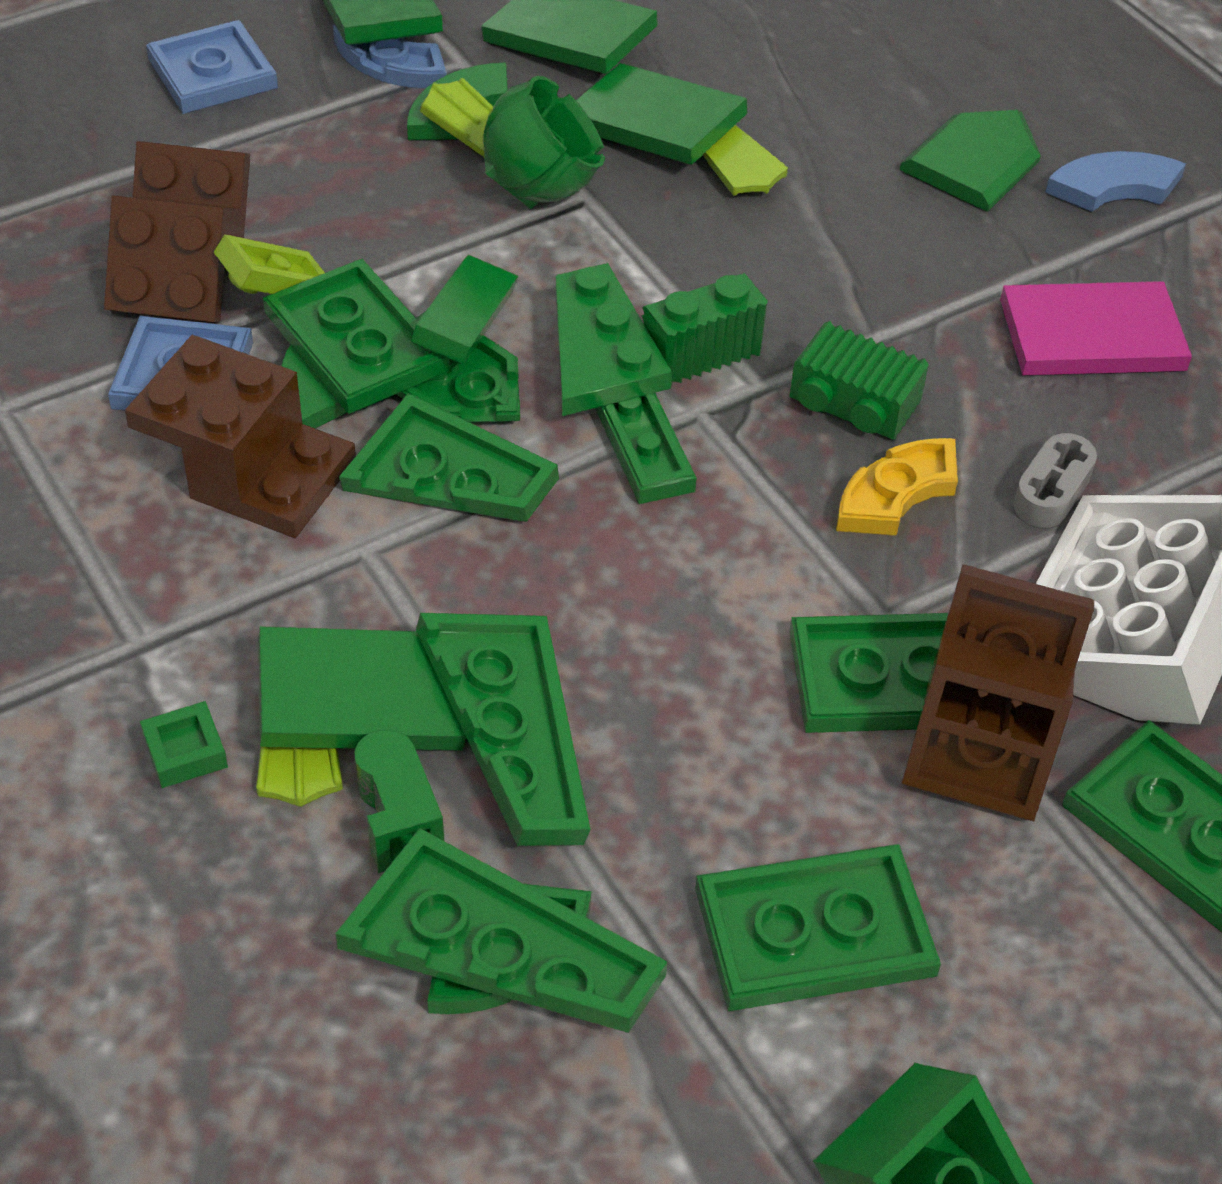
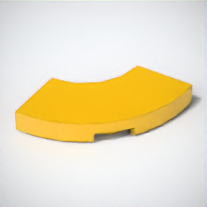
M924 439L898 445L888 449L885 457L872 463L867 468L861 467L852 476L842 494L836 531L897 535L900 519L913 505L932 497L954 496L958 483L955 439Z

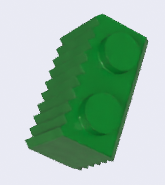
M745 273L725 275L720 277L715 283L688 292H673L664 300L642 306L644 325L672 371L671 386L673 382L681 383L683 378L691 380L693 375L701 376L703 371L711 373L713 368L721 370L722 365L731 366L732 361L740 363L742 358L750 360L751 355L760 356L768 300Z
M828 321L821 326L794 362L789 397L800 401L804 407L811 411H825L852 422L862 432L878 433L896 440L898 433L901 432L902 427L910 419L912 412L920 404L929 364L925 358L918 360L914 354L907 356L904 350L897 352L893 346L886 347L883 342L875 343L872 337L865 339L862 333L855 335L851 329L844 331L841 325L834 327L831 321Z

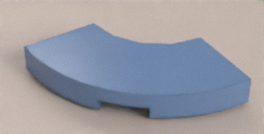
M336 25L333 26L334 42L343 58L354 68L374 79L398 86L426 89L432 83L447 75L439 46L436 43H415L398 38L347 45Z
M1116 151L1092 154L1073 160L1055 171L1048 179L1046 193L1090 212H1093L1102 204L1114 200L1140 199L1155 204H1162L1181 180L1186 163L1142 152Z

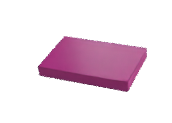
M1164 281L1003 285L1000 301L1022 375L1188 370L1192 355Z

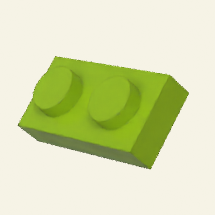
M224 234L214 251V254L229 272V280L237 288L250 294H257L258 291L273 294L325 273L308 251Z

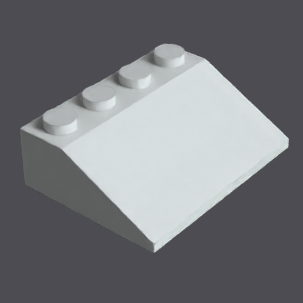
M1083 495L1036 584L1095 600L1094 612L1075 668L1073 695L1135 720L1200 725L1222 676V495Z

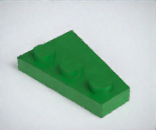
M608 263L556 275L555 294L562 416L671 389L672 371Z
M408 393L339 476L342 490L346 492L527 522L559 480L558 464Z

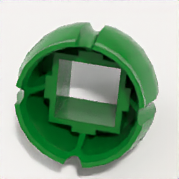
M543 76L532 77L528 82L513 86L500 96L488 114L483 134L486 175L530 209L539 202H558L577 194L590 183L597 169L605 161L603 154H597L604 146L598 131L586 112L570 94L562 98L558 97L559 85Z

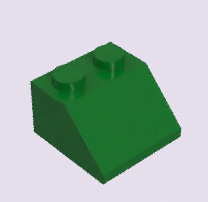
M914 1063L813 1160L825 1184H1033L977 1076Z

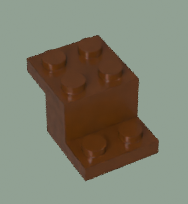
M136 141L133 196L112 195L104 310L221 322L225 267L214 254V251L224 234L244 238L251 154Z
M193 334L125 409L128 428L181 447L190 499L295 539L339 483V476L356 457L355 443L302 424L296 371Z
M962 564L928 681L921 716L904 771L902 784L1034 822L1073 703L1075 668L1094 612L1095 600Z

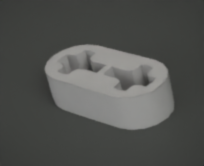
M1060 433L1050 437L1021 476L1013 505L1015 513L1021 520L1035 527L1050 528L1059 525L1067 517L1089 484L1097 459L1096 448L1084 437L1072 433ZM1066 460L1070 461V464L1068 465L1066 470L1057 467L1058 465H1062ZM1045 490L1053 492V496L1050 495L1045 500L1040 499Z

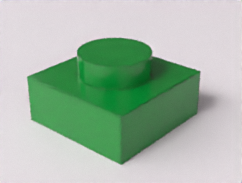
M206 701L140 721L143 738L161 788L228 768L225 749Z

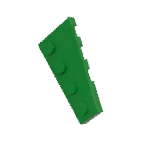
M420 613L416 626L417 634L516 845H584L591 828L547 616Z
M421 828L418 829L335 933L337 949L626 1033L630 1032L665 979L668 961Z

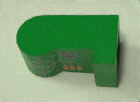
M389 729L374 731L364 736L358 742L354 751L358 790L362 800L375 808L377 812L367 815L370 852L378 873L386 871L419 828L444 841V824L442 813L411 740L401 732Z

